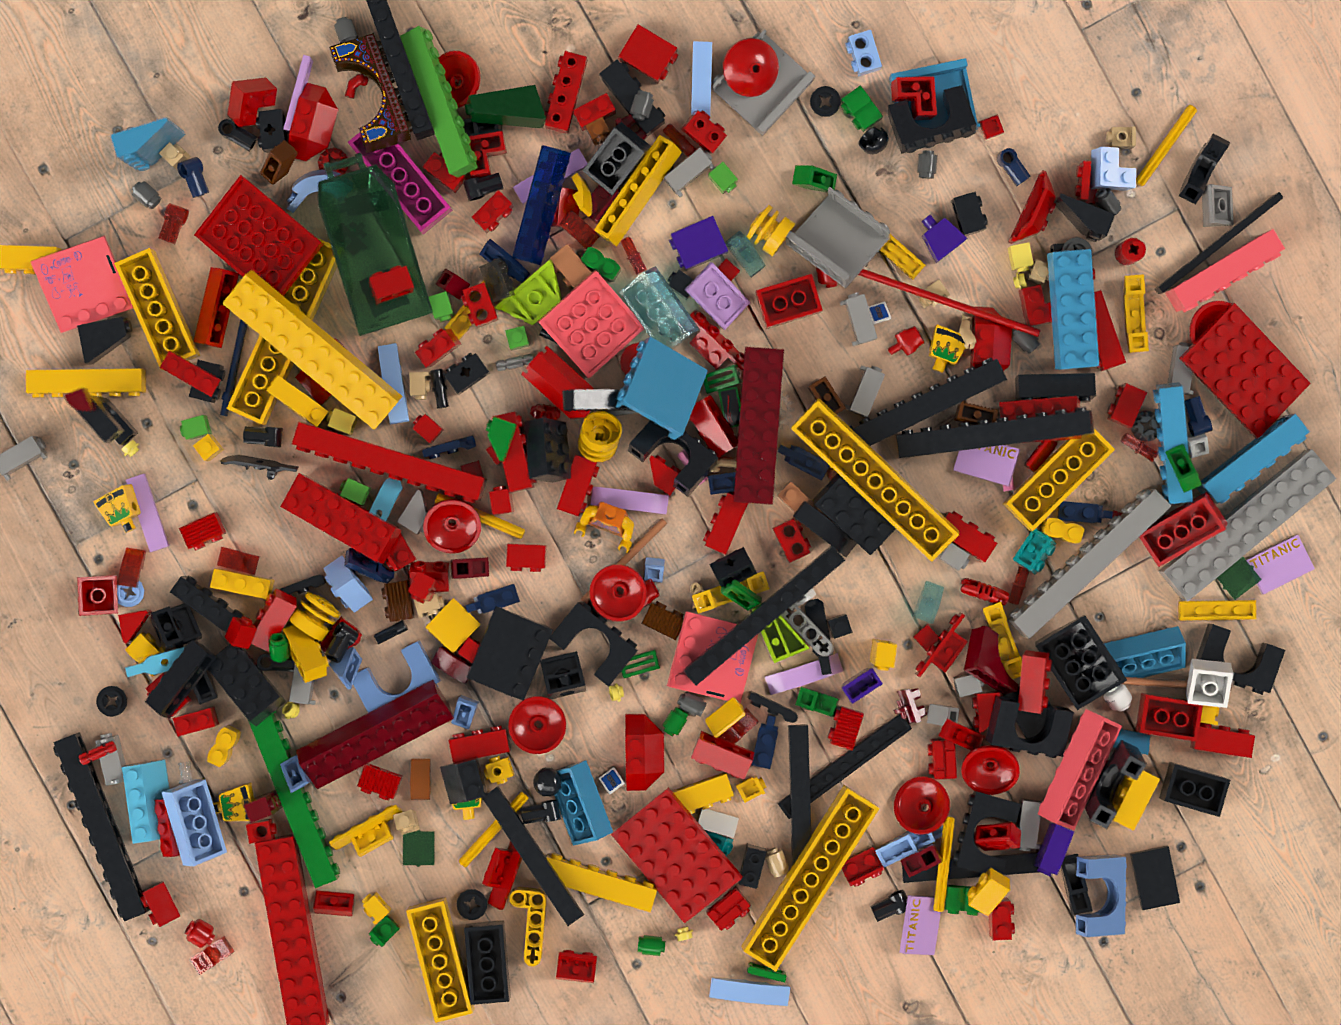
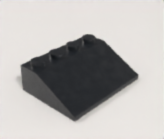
M495 606L466 677L524 701L553 629L542 623Z
M1086 615L1052 631L1035 642L1039 652L1049 653V660H1052L1051 671L1077 710L1127 681Z

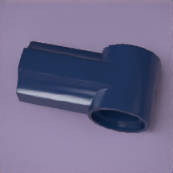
M1007 148L998 154V164L1004 168L1016 187L1031 177L1018 159L1014 149ZM1004 153L1011 156L1010 163L1003 160Z
M198 157L179 162L177 165L178 173L183 179H186L192 197L196 198L209 193L202 175L203 164Z
M1200 396L1185 400V410L1189 419L1188 427L1191 435L1196 437L1211 432L1213 430L1209 416L1205 413Z

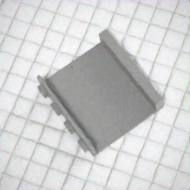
M765 29L762 33L758 31L753 38L768 43L775 51L779 62L777 79L767 92L756 97H746L735 93L726 83L724 75L718 74L712 81V90L762 136L815 79V75L811 71L807 73L766 35L767 31ZM754 65L753 71L756 72L758 68L757 65Z
M829 187L828 196L795 233L792 231L788 233L786 245L844 288H847L890 239V230L886 224L876 221L871 213L861 210L857 203L847 200L839 190Z

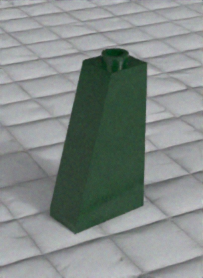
M536 85L469 95L468 101L465 104V111L467 115H470L471 122L543 128L546 120Z

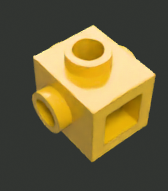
M495 756L488 759L489 763L485 765L484 774L487 780L490 779L491 784L495 782L497 785L508 781L507 778L514 776L515 773L509 756L503 758ZM495 768H499L501 772H497Z

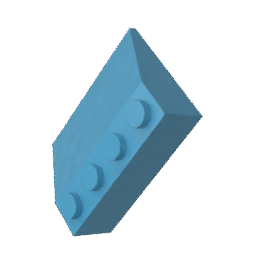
M166 117L110 136L117 158L135 170L145 171L162 158L159 152L169 142L175 145L185 135V132Z

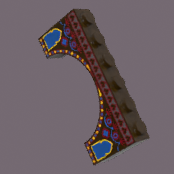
M374 33L330 46L337 72L355 71L371 78L381 90L382 104L379 112L371 122L359 128L366 153L411 140L410 132L413 129L410 121L405 120L404 116L407 113L404 104L400 105L398 101L401 97L398 88L393 87L392 83H395L393 74L387 71L386 67H389L386 55L382 56L380 52L383 51L380 39L376 40Z

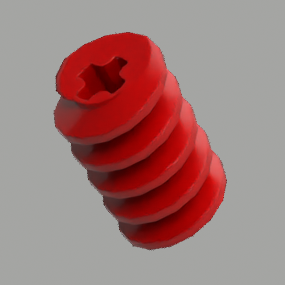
M1137 238L1126 239L1115 249L1116 260L1122 265L1136 263L1146 253L1145 243Z

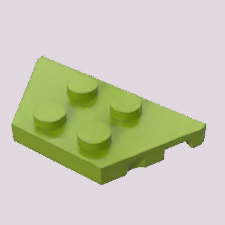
M548 260L496 305L495 308L509 313L517 319L520 318L531 325L540 320L562 300L552 260Z

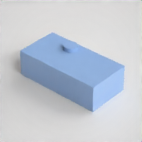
M194 779L161 792L184 866L194 867L227 853L206 779Z

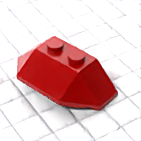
M307 83L299 97L288 142L298 153L295 159L307 162L329 147L339 110L326 87Z
M1042 170L1039 173L1008 243H1016L1045 230L1048 224L1046 220L1048 213L1052 214L1056 203H1054L1056 196L1046 171Z
M976 307L1001 316L994 308ZM974 315L972 333L976 338L975 347L971 349L970 367L974 366L977 369L983 366L982 361L992 357L993 360L998 359L1004 371L1010 366L1012 328Z
M625 714L626 790L646 791L664 773V733L645 714Z

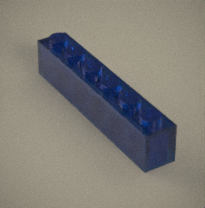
M541 146L512 258L537 265L542 264L571 153L557 148Z

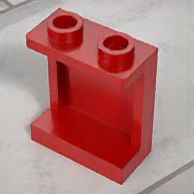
M637 24L619 54L618 61L627 63L652 78L658 84L660 80L664 81L669 72L667 70L670 63L673 65L679 55L677 54L676 46Z

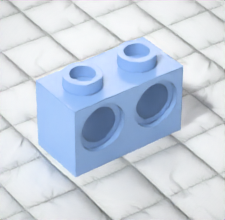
M867 30L849 36L848 42L845 43L848 54H852V69L854 72H857L858 77L881 70L882 64L872 31ZM863 41L865 47L859 49L856 47L855 42ZM868 59L871 65L864 67L861 65V60Z

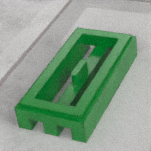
M734 364L706 374L703 382L706 393L709 394L742 383V379L739 377L740 372L737 370L738 365ZM730 370H732L733 372L732 374L711 381L707 380V378ZM735 378V381L711 389L709 385Z
M733 580L732 584L728 583L726 587H721L723 595L747 611L762 603V597L736 580Z
M652 650L634 655L630 661L653 655V658L625 666L621 671L623 679L659 669L660 665L656 651ZM655 662V666L626 674L625 670Z
M748 963L747 972L749 974L785 983L787 977L785 971L778 969L774 971L763 965Z

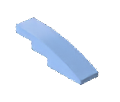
M693 41L691 115L694 111L699 110L701 112L703 110L710 116L712 42Z
M397 343L378 346L382 379L403 396L388 413L390 425L408 422L409 414Z
M943 825L936 831L924 835L907 831L876 849L875 852L883 867L889 866L917 852L918 849L935 842L936 839L942 837Z
M712 978L709 997L746 1003L788 1006L790 987L788 985H775L767 982H751L746 979Z

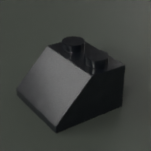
M478 757L440 767L450 804L468 802L486 797L488 794Z

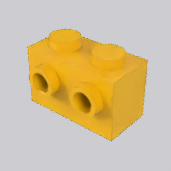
M990 868L980 876L978 883L969 889L967 893L968 905L988 916L1010 891V879Z

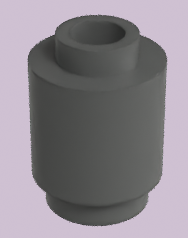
M342 17L336 20L337 23L334 24V28L340 43L358 38L352 19Z
M638 90L630 110L634 119L644 121V118H649L654 101L652 99L653 94Z
M923 150L922 154H918L917 173H919V178L934 179L938 155H934V151Z
M140 181L137 182L132 188V196L146 208L149 207L152 210L161 201L159 193L145 181L142 183Z
M1102 188L1096 192L1094 201L1100 209L1115 215L1121 211L1120 201L1109 188Z
M1019 330L1013 332L1014 337L1012 339L1028 354L1040 345L1036 336Z
M689 692L681 693L677 702L680 705L679 709L701 717L707 704L702 698Z

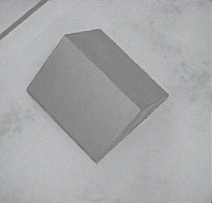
M1213 184L1206 186L1205 192L1202 195L1203 227L1234 225L1232 187Z

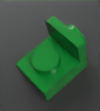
M386 915L369 932L370 940L376 946L380 945L383 947L400 927Z

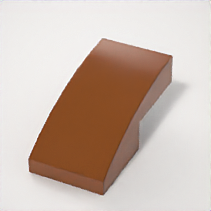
M411 759V800H430L431 759Z

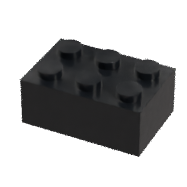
M620 122L583 169V172L613 195L629 177L651 145L624 123Z
M544 417L524 422L529 479L552 483L571 479L566 422Z
M1169 762L1159 798L1169 803L1220 817L1231 780Z

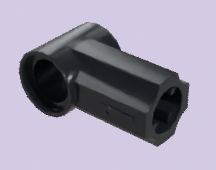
M224 119L219 123L218 130L224 138L250 152L258 137L238 127L232 120ZM227 125L233 126V130L229 134L223 132L224 127Z
M499 173L482 178L475 177L463 182L468 201L478 200L485 197L486 194L504 189Z
M245 426L243 443L281 447L283 428Z
M340 622L335 627L332 634L334 638L325 652L326 658L336 663L341 662L348 647L354 644L359 635L357 631L345 622Z
M264 653L257 659V666L262 671L294 672L295 663L291 655L286 661L281 663L271 660L270 667L262 665L263 657L271 659L270 653Z
M558 800L541 802V804L521 807L523 824L540 821L552 822L561 819Z
M899 890L889 895L887 899L871 905L870 907L877 922L894 914L905 913L908 898L904 890Z

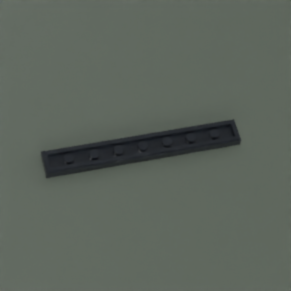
M1278 192L1266 200L1154 290L1158 294L1167 291L1283 199L1281 193Z
M899 713L854 746L853 751L849 750L810 779V803L912 729L905 719H902L901 714ZM789 794L777 803L788 819L791 818Z
M807 724L788 725L792 865H794L811 838L809 733Z
M499 786L490 791L486 797H482L566 925L569 926L584 916V913Z
M1038 852L993 856L1006 860L1003 875L1038 873V867L1034 866ZM950 859L948 879L974 878L982 875V873L954 866L955 862ZM938 864L910 878L902 865L903 883L936 881Z

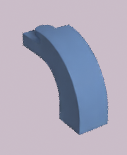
M315 170L308 172L293 183L292 190L296 193L292 192L288 197L287 209L294 213L306 196L318 191L329 193L342 202L353 188V182L335 171Z

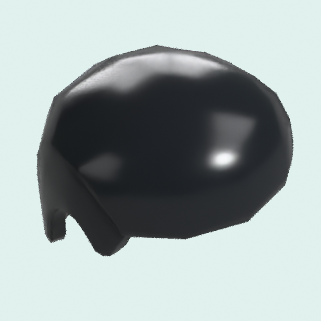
M872 127L861 136L859 146L867 154L874 155L886 148L889 137L882 127L880 128L881 130Z
M542 768L534 776V788L542 796H554L561 789V777L552 768Z

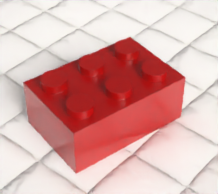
M812 274L765 287L755 292L766 329L819 314L823 311Z
M1141 693L1135 731L1197 742L1203 705L1188 704L1187 700Z

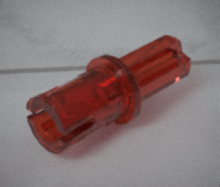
M668 124L663 129V132L687 158L697 150L685 138V135H682L672 124Z
M630 237L622 239L621 244L628 256L627 260L630 261L634 268L635 274L638 275L646 271L647 268L642 261L641 253L637 251Z
M1125 433L1121 438V443L1134 450L1135 454L1139 453L1147 458L1150 462H1153V457L1156 458L1158 455V451L1144 444L1145 441H1140L1129 433Z
M1018 567L1015 580L1011 583L1013 587L1009 596V603L1019 604L1024 588L1026 589L1025 584L1030 572L1028 569Z

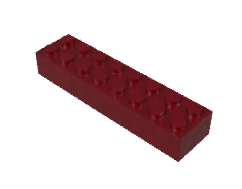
M745 347L733 502L773 505L784 349Z
M431 680L296 750L299 765L314 786L319 789L453 720L454 716L450 704L435 681Z

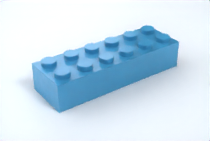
M1091 249L1047 253L1055 369L1099 366Z
M1180 382L1156 385V390H1153V398L1155 403H1158V409H1155V419L1160 424V428H1156L1157 439L1161 442V447H1158L1159 459L1163 461V466H1160V475L1162 480H1165V485H1161L1162 496H1164V499H1167L1169 504L1193 502L1192 490L1183 492L1165 453L1167 450L1184 444L1189 455L1183 386Z
M1296 414L1283 416L1259 438L1252 440L1201 480L1202 485L1197 487V490L1201 494L1207 491L1215 504L1226 502L1230 498L1229 494L1233 491L1238 492L1246 486L1244 483L1247 480L1257 478L1261 474L1260 470L1265 467H1271L1276 463L1275 459L1280 455L1283 457L1291 451V446L1294 444L1298 445L1306 440L1307 437L1305 435L1310 431Z

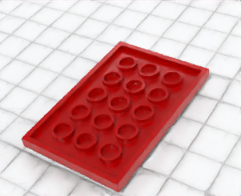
M242 175L238 177L194 234L242 277L252 270L282 296L286 294L324 245L322 241Z
M1231 303L1179 358L1255 438H1259L1311 384L1235 303Z
M669 787L611 834L650 883L654 884V887L684 924L743 877Z

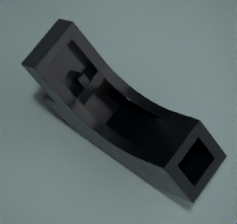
M1215 134L1211 135L1195 158L1183 182L1179 197L1196 205L1205 192L1214 168L1229 147V141Z

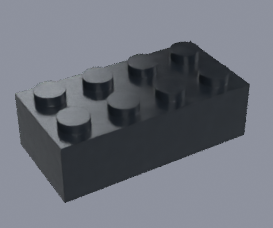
M838 473L812 500L825 515L870 556L896 529Z
M229 644L216 655L217 658L208 668L248 721L255 726H258L286 702L244 648Z
M504 920L466 924L464 933L471 1005L509 1002L511 992Z

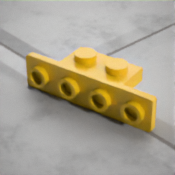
M397 805L388 806L380 814L372 815L362 824L352 826L346 833L336 835L329 842L330 846L338 850L352 842L358 856L362 857L394 839L387 822L394 819L393 815L403 811Z

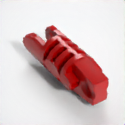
M969 578L961 580L962 586L960 590L966 595L974 598L977 597L980 600L983 599V601L993 604L1001 602L1004 606L1009 600V593L998 587Z

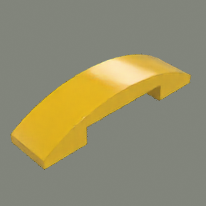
M1144 274L1124 276V320L1129 353L1149 351L1148 332H1146Z
M764 571L740 582L756 594L770 589ZM721 586L691 596L697 614L733 602L721 593Z
M1001 602L982 608L987 626L999 634L998 650L1006 672L1012 679L1020 677L1022 658L1018 653Z

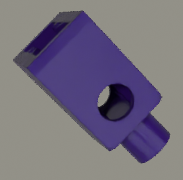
M930 214L921 221L928 229L922 235V238L936 263L967 240V237L946 218L937 223Z
M865 668L845 681L841 688L853 704L883 683L873 668Z

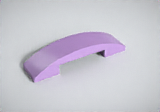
M593 486L591 505L604 502L620 509L667 514L669 495Z
M838 653L829 656L832 674L822 675L820 661L816 660L765 676L770 694L797 688L843 672Z

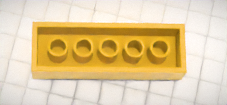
M148 248L114 263L159 367L170 350L188 361L201 356L195 342H193L192 334L155 250Z
M1095 429V434L1082 435V439L1066 440L1003 503L1029 531H1034L1115 450Z
M446 897L409 906L406 913L435 1023L472 1014L475 1008L470 1003L469 984Z

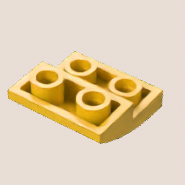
M453 598L425 628L453 654L481 624Z

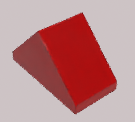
M151 610L118 615L122 640L125 644L133 641L151 615Z

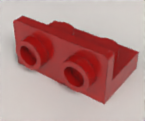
M400 533L385 560L389 569H394V571H398L417 560L402 533Z
M873 846L849 857L842 867L849 885H854L855 887L865 883V879L869 877L876 878L882 874L881 871L885 870Z

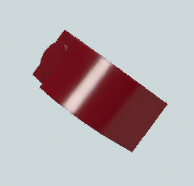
M488 557L451 559L452 579L489 577Z
M933 843L900 861L910 878L936 866L943 860Z

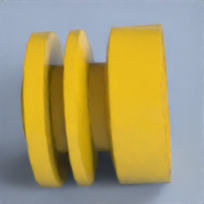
M768 205L757 215L750 226L746 238L751 240L755 234L758 235L754 244L757 245L762 239L766 242L762 250L773 257L796 223L787 217L778 222L776 219L779 211L777 210L771 217L769 214L773 207Z
M605 411L590 413L584 419L578 438L580 453L586 459L593 462L610 460L616 453L622 434L621 423L613 414Z
M307 592L305 597L310 602L306 600L300 601L306 610L303 611L296 608L289 621L314 639L323 641L329 632L324 623L334 625L335 620L330 615L339 618L341 613L325 598Z

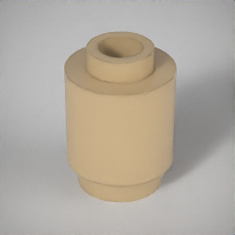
M775 847L767 850L765 860L771 874L774 877L787 874L789 866L782 849L778 850Z

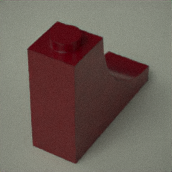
M989 626L972 629L964 671L1003 695L1017 692L1019 684L1008 675L1000 659L998 650L999 634Z

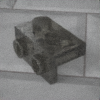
M496 258L492 262L479 267L492 303L515 295V285L512 279L508 277V266L505 261Z

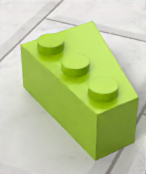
M781 615L761 631L773 663L810 649Z

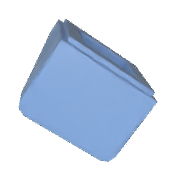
M646 557L643 580L646 581L651 578L653 582H662L665 560Z

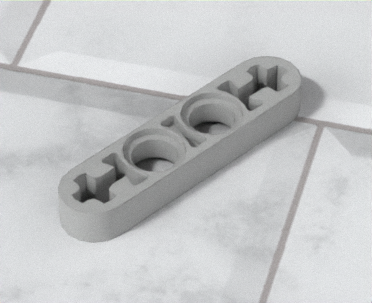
M795 603L789 609L791 611L796 609V612L790 615L786 610L781 614L820 656L827 657L833 653V643ZM796 615L803 617L804 621L800 626L794 624L793 620ZM813 628L816 630L817 635L814 639L810 640L807 637V631ZM821 636L823 637V639H821L820 641L825 645L829 644V646L827 647L829 650L828 652H821L822 646L819 643H816V645H814V643L817 642Z

